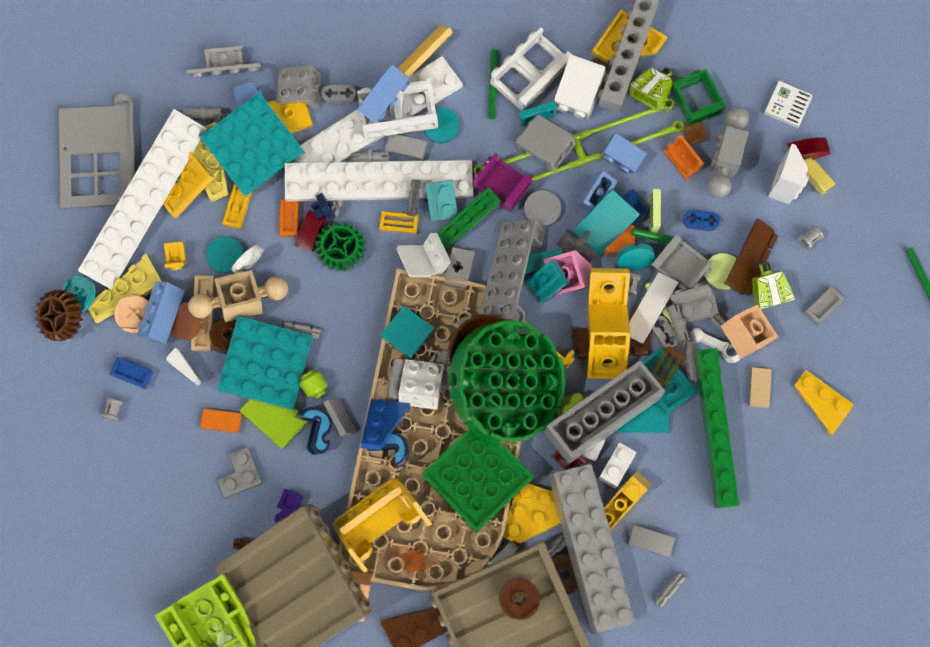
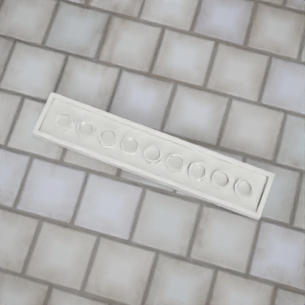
M443 56L411 75L407 81L412 83L420 79L431 80L434 104L463 87V83ZM423 92L407 94L403 97L408 117L417 116L427 110L426 97ZM390 106L386 108L385 112L387 114L382 121L391 119ZM355 110L300 145L305 153L294 162H345L352 157V152L359 153L384 136L365 139L361 112Z
M175 109L172 111L78 269L79 272L107 288L113 289L114 281L122 274L189 159L187 157L189 153L194 152L201 140L199 136L205 133L207 128Z
M472 160L285 163V201H318L316 195L323 193L328 201L408 199L410 189L412 188L410 187L412 179L422 182L421 189L419 188V199H428L425 183L429 184L451 179L453 180L455 198H473Z

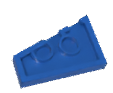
M371 399L362 435L361 448L382 450L391 437L396 425L400 424L403 415L409 411L410 403Z

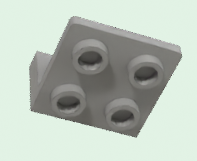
M312 65L279 69L276 102L278 104L305 102L312 109L319 108L322 74Z
M697 284L693 286V289L687 291L686 289H680L675 291V294L670 295L671 300L676 305H679L682 318L686 321V324L720 315L715 293L708 285Z

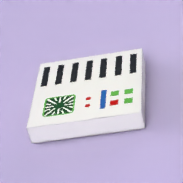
M779 81L764 114L798 129L813 95Z

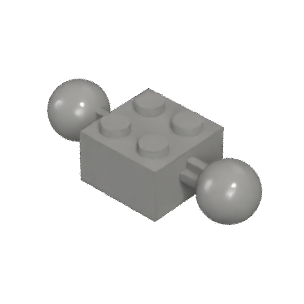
M736 106L728 110L725 116L727 127L724 132H720L719 138L716 141V150L710 166H713L712 173L716 175H713L707 183L709 194L715 198H723L729 194L731 190L729 178H734L742 161L749 131L742 130L749 123V114L743 107Z

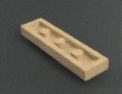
M195 276L194 295L205 294L213 298L215 277ZM214 309L209 316L203 318V322L201 321L200 323L202 327L199 333L191 339L192 351H212L209 332L213 324Z

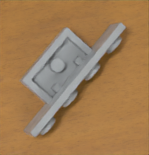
M242 46L204 49L207 68L189 69L187 74L192 73L193 77L204 76L203 72H211V75L222 74V70H229V73H238L242 68H247V72L258 71V67H261L262 63L244 64Z

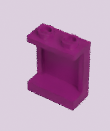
M495 153L493 157L489 156L485 161L483 170L478 171L473 177L474 188L483 193L489 187L500 199L501 203L499 205L508 212H511L532 185V177L527 173L523 176L500 160L499 155Z

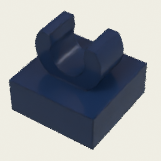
M323 193L316 195L318 202L311 205V208L315 211L314 215L317 218L322 217L324 214L328 219L334 217L335 214L331 204Z

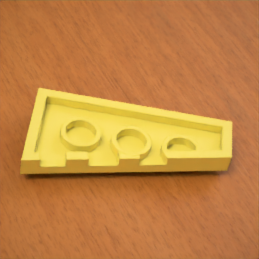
M147 254L142 256V260L136 265L133 264L122 278L119 277L114 281L113 289H105L94 299L88 309L96 323L113 315L116 304L121 298L133 294L145 297L152 293L151 291L156 281L162 282Z

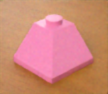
M576 250L543 259L545 265L555 259L565 273L566 279L570 281L555 296L589 286L590 268H592V265Z

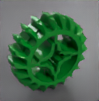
M335 221L334 227L328 224V230L322 228L323 235H317L320 241L315 242V245L318 247L315 249V252L319 254L317 256L318 259L323 260V266L328 265L330 270L335 266L337 272L342 267L346 272V266H350L353 269V263L360 264L358 258H364L362 252L366 251V247L363 246L366 244V241L362 239L364 237L363 233H358L359 228H353L352 223L346 227L344 221L341 223V226ZM338 234H346L351 237L341 238ZM333 238V244L326 250L327 242ZM337 241L339 244H342L344 252L342 249H339ZM356 243L353 253L349 256V248L352 247V244ZM340 255L344 259H335L330 256Z

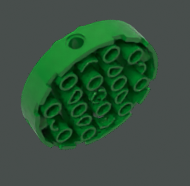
M521 321L488 323L476 328L463 339L456 349L450 365L449 392L456 413L470 430L486 439L516 442L530 439L541 430L546 429V426L555 418L553 416L562 404L565 391L563 362L561 357H558L554 348L555 345L546 334L537 330L535 326Z

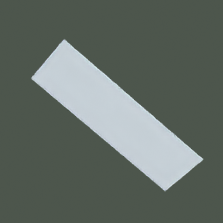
M658 272L629 322L630 338L642 344L644 343L679 282Z

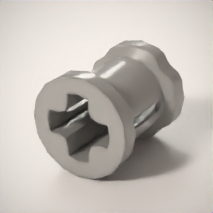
M812 225L808 232L798 237V241L803 248L810 250L812 245L816 241L821 240L824 235L817 226Z
M106 398L107 404L101 417L118 421L117 415L123 402Z

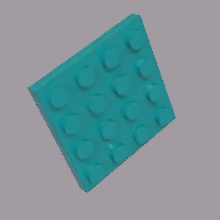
M260 92L199 136L245 197L284 169L285 163H292L305 153Z
M238 316L217 391L293 411L300 386V377L303 375L313 336Z

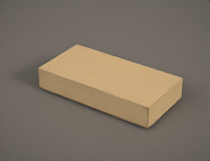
M751 368L749 407H770L772 369Z

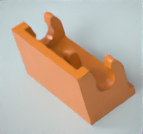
M679 135L672 144L670 142L664 150L665 155L685 180L699 172L704 164L682 135Z

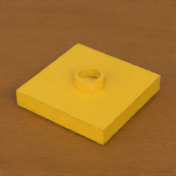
M276 100L268 102L290 133L313 127L305 102L278 104Z

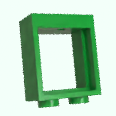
M707 69L702 71L696 70L690 76L685 78L679 77L673 81L671 92L689 127L723 114L726 106ZM701 82L712 105L691 113L681 90Z

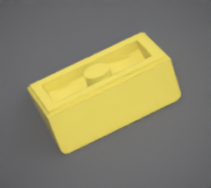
M812 157L804 160L808 167L806 174L809 176L808 181L820 195H823L836 185L815 159L812 160Z

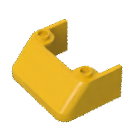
M394 478L387 481L336 518L333 522V528L348 552L365 573L368 570L362 560L367 559L372 552L370 543L402 520L406 524H414L422 518L427 526H430L431 523L400 480Z

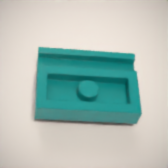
M453 180L425 183L431 221L450 219L457 216Z
M553 259L526 282L542 304L570 281L566 279L565 273L557 261Z

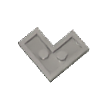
M248 447L229 454L236 473L218 480L225 499L262 484Z

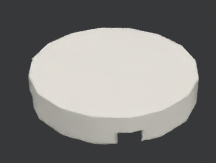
M259 244L248 249L235 262L232 271L237 274L243 272L244 268L250 269L259 260L264 249Z

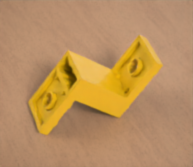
M590 268L587 307L589 334L587 378L614 379L627 370L631 334L627 309L630 269ZM607 284H612L614 286L612 289L604 288V286ZM606 359L612 360L611 363H604L603 361Z

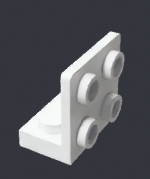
M430 233L423 245H399L396 248L409 277H429L432 275L442 277V274L451 263L437 233Z
M406 359L399 388V402L410 403V406L438 410L439 391L444 365Z

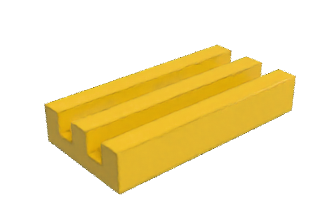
M381 211L379 230L417 235L419 215L413 217L408 216L406 213ZM385 217L414 220V222L385 220ZM384 224H388V225H398V226H408V227H413V228L395 227V226H385Z

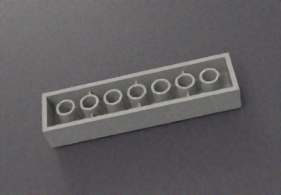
M592 464L549 475L551 489L590 633H600L635 623Z

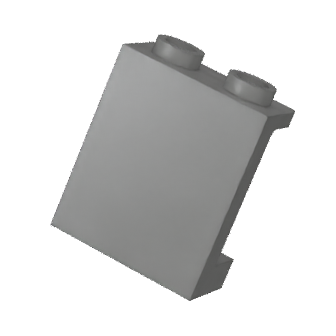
M537 115L528 123L526 130L518 135L516 146L518 151L522 152L524 150L546 163L547 169L554 172L575 146V140L572 134Z
M678 235L671 240L652 263L665 276L679 282L677 286L681 289H686V291L700 284L698 280L702 276L706 278L713 270L710 267L712 263L685 243Z

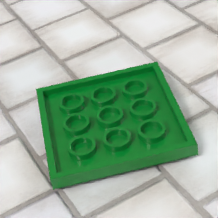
M470 429L421 474L476 533L534 478L500 441L486 439Z

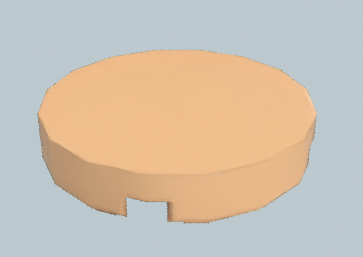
M136 294L121 298L116 304L114 311L116 323L124 331L138 332L139 324L145 313V307L149 301L143 296Z

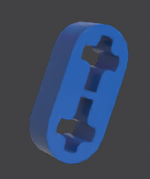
M690 210L683 218L685 227L695 230L714 231L720 223V218L716 213ZM690 216H694L696 220L694 223H691L689 220ZM709 218H712V221L715 222L712 226L707 222Z

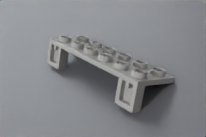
M536 219L502 222L480 314L498 315L507 321L524 322L526 313L518 305L527 262L531 246L542 247L545 230Z

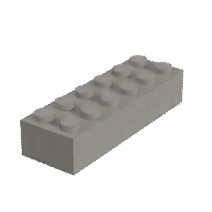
M639 361L548 424L544 433L566 462L570 464L660 400L665 390L645 365Z

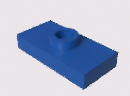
M117 357L109 375L146 390L154 372Z

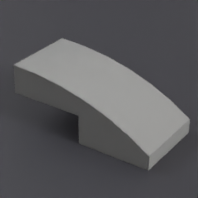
M389 135L385 152L389 151L392 155H403L407 159L423 160L428 143L411 137Z
M634 526L628 545L670 558L675 538Z

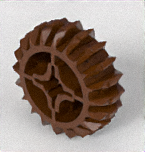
M53 290L40 297V302L36 304L38 310L34 312L37 313L35 320L38 321L36 327L41 328L40 333L44 334L45 338L53 341H65L78 334L77 329L82 327L80 321L84 319L81 318L83 311L80 310L82 304L77 303L78 298L73 297V293L65 290Z

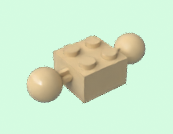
M250 270L215 278L217 297L210 298L205 294H196L190 299L188 309L194 317L206 318L213 309L221 307L225 322L237 320L238 316L250 317L262 314L261 298L267 296L271 300H281L286 297L289 287L286 280L279 276L271 277L264 286L257 287L253 271Z

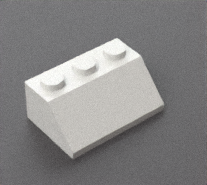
M791 144L780 162L768 196L786 204H790L793 199H797L798 194L801 193L809 179V176L806 175L808 167L795 144Z

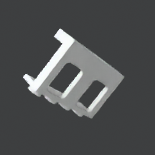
M542 28L537 32L533 31L528 36V41L524 44L521 43L516 48V52L512 56L508 55L503 61L504 64L500 68L496 67L491 73L490 84L521 111L525 110L565 70L571 54L569 51L564 54L542 35ZM535 44L540 45L554 58L544 70L537 69L524 57V54ZM510 68H515L530 82L519 94H514L500 81V78Z
M420 79L410 83L404 92L400 90L396 95L398 100L390 107V120L374 123L370 122L361 113L365 139L438 128L431 80ZM367 87L357 91L359 104H361L372 88ZM423 92L426 97L428 113L408 117L403 97L407 94Z

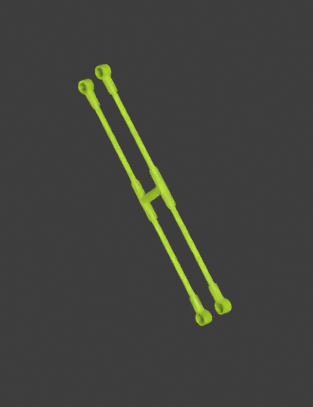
M667 98L660 111H671L673 109L674 101ZM665 103H670L671 106L668 107L665 105ZM650 108L603 126L573 134L575 140L574 148L579 159L556 168L554 172L549 170L532 176V181L600 159L604 156L601 152L586 156L579 140L650 113H657L658 111ZM676 121L672 126L631 141V143L636 145L659 136L663 137L671 133L680 134L683 131L684 124L681 121ZM679 125L681 129H676L675 126ZM526 152L506 159L503 162L509 164L532 155ZM475 166L474 175L476 174L477 170H483L485 166Z

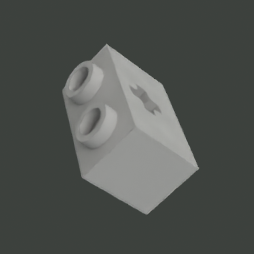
M453 247L452 252H448L451 263L447 271L442 274V277H445L444 286L466 291L474 264L475 252ZM457 267H461V270H459L458 273L455 272Z

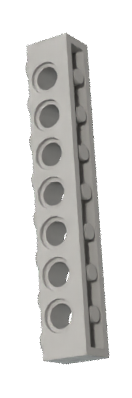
M660 0L632 1L635 5L633 9L630 8L626 17V19H629L628 24H624L621 31L623 38L617 41L615 51H617L616 57L612 56L609 66L612 67L610 73L606 72L603 83H606L604 89L600 88L597 99H600V107L620 113ZM635 23H638V24H640L641 26H640V27H636L634 24H635ZM633 39L635 42L631 43L628 40ZM623 55H627V56H629L630 58H629V59H625V58H623L622 56H623ZM622 71L624 74L618 75L616 72ZM616 87L618 91H612L610 88Z

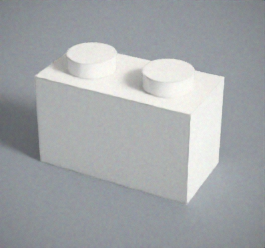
M619 442L598 480L616 489L637 452Z

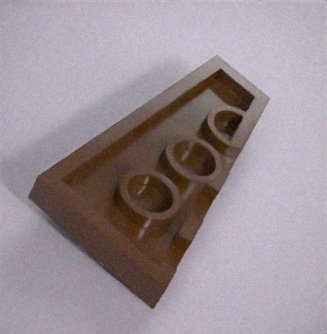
M438 608L380 621L393 647H421L448 632L447 627L442 628L438 616L441 615Z

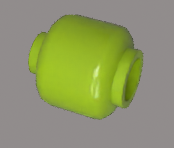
M312 369L300 377V387L308 398L315 396L318 399L326 393L324 389L327 388L328 382L320 371Z

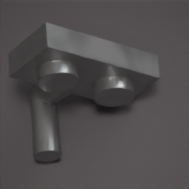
M567 229L556 244L565 252L576 250L589 263L598 252L587 243L591 236L589 230L584 231L579 237Z

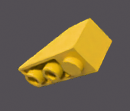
M638 471L604 507L610 531L652 485Z

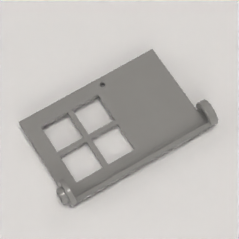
M125 94L116 95L114 97V104L116 106L59 108L61 209L116 206L135 175L133 101L131 96ZM120 153V171L98 172V154ZM93 154L94 172L72 173L71 155ZM120 175L121 194L99 195L98 177ZM94 177V195L72 196V178Z

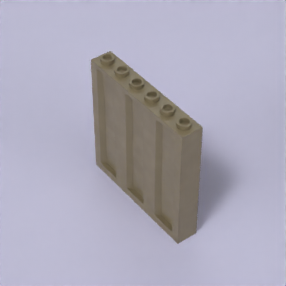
M313 504L301 507L214 567L219 576L223 573L225 574L243 604L257 647H319L373 612L370 601L364 596L360 589V583L351 573L349 564L344 560L339 546L332 539L329 528L324 524L319 510Z
M542 541L431 591L433 595L430 597L434 609L438 608L441 613L438 619L442 628L447 627L449 634L446 637L451 647L454 645L455 647H590L547 548ZM521 577L530 580L540 593V603L537 612L526 620L512 619L500 607L499 593L506 582L514 578ZM516 594L514 602L523 604L525 595Z

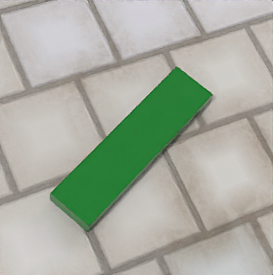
M489 187L437 232L446 251L501 203L500 199Z

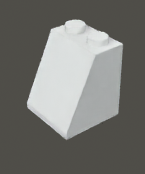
M570 54L554 100L556 109L563 113H573L579 119H589L599 90L603 86L605 66Z

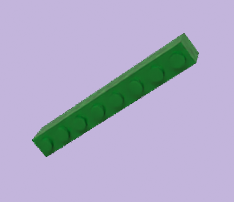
M717 348L697 350L694 352V360L715 508L739 506Z

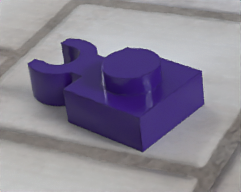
M284 489L277 508L282 510L275 515L274 521L278 523L280 517L287 518L290 513L292 514L297 511L303 496Z

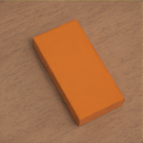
M280 199L279 237H297L299 233V201Z
M203 409L200 428L240 434L243 414Z

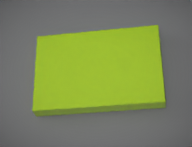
M249 400L239 410L282 450L308 423L307 421L294 418L297 412H299L295 408L292 411L254 400Z

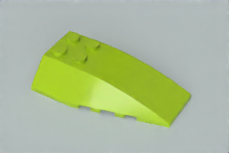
M224 573L155 615L173 647H257L246 610Z

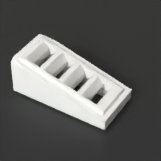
M175 347L166 357V360L193 383L200 385L199 377L183 354Z

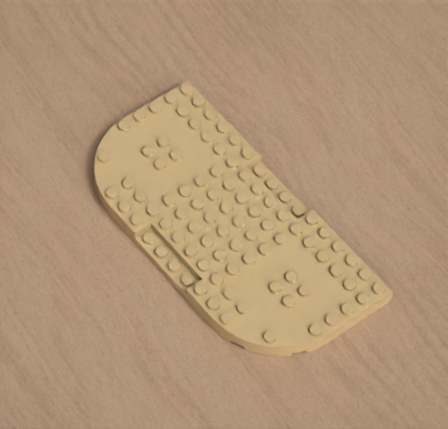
M397 269L385 328L403 306L434 327L435 330L411 359L429 362L436 353L448 350L449 343L461 318H472L480 314L486 286L435 275L429 277H409L406 270ZM444 281L467 285V290L444 286ZM384 339L381 342L365 423L371 399L399 402V400L387 398L390 383L388 377L391 376L393 359H409ZM440 388L438 410L410 406L409 411L403 415L400 424L394 428V432L403 435L409 448L408 461L402 468H396L395 450L369 452L367 449L361 448L360 442L346 511L387 481L397 478L411 494L431 523L430 526H427L422 518L414 524H406L402 520L370 543L372 552L362 562L368 570L365 573L372 574L371 582L412 590L432 591L485 567L501 543L507 523L510 501L476 533L421 475L469 429L456 413L449 389ZM500 441L518 459L521 441ZM340 539V553L349 564L350 571L364 573Z

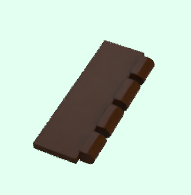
M756 218L725 281L726 285L740 295L750 296L753 290L751 279L760 276L759 263H766L771 253L770 249H773L778 238L774 234L775 230L759 218Z
M588 328L573 329L574 352H578L579 359L588 358ZM650 333L643 344L630 338L628 356H631V349H634V356H648V349L651 348Z

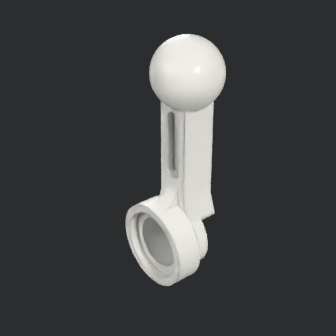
M693 328L689 332L692 342H701L712 348H717V350L722 352V357L726 362L736 363L740 360L738 353L735 356H728L726 354L728 349L734 348L731 343L705 334L701 328Z

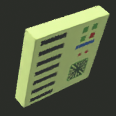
M653 189L648 201V231L658 233L661 226V190Z

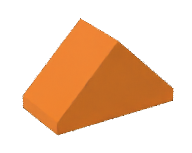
M633 224L630 225L605 248L603 255L605 257H617L618 252L622 248L631 244L635 246V236L631 235V230L635 226Z

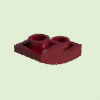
M826 137L802 139L787 144L788 149L791 144H795L803 159L811 156L812 160L831 154Z
M308 210L300 227L295 246L313 252L316 246L315 242L318 239L317 235L322 233L321 230L324 228L327 216L323 215L317 218L314 215L315 211Z

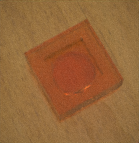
M702 122L683 127L685 139L689 145L707 140Z
M423 549L403 553L406 574L427 570Z

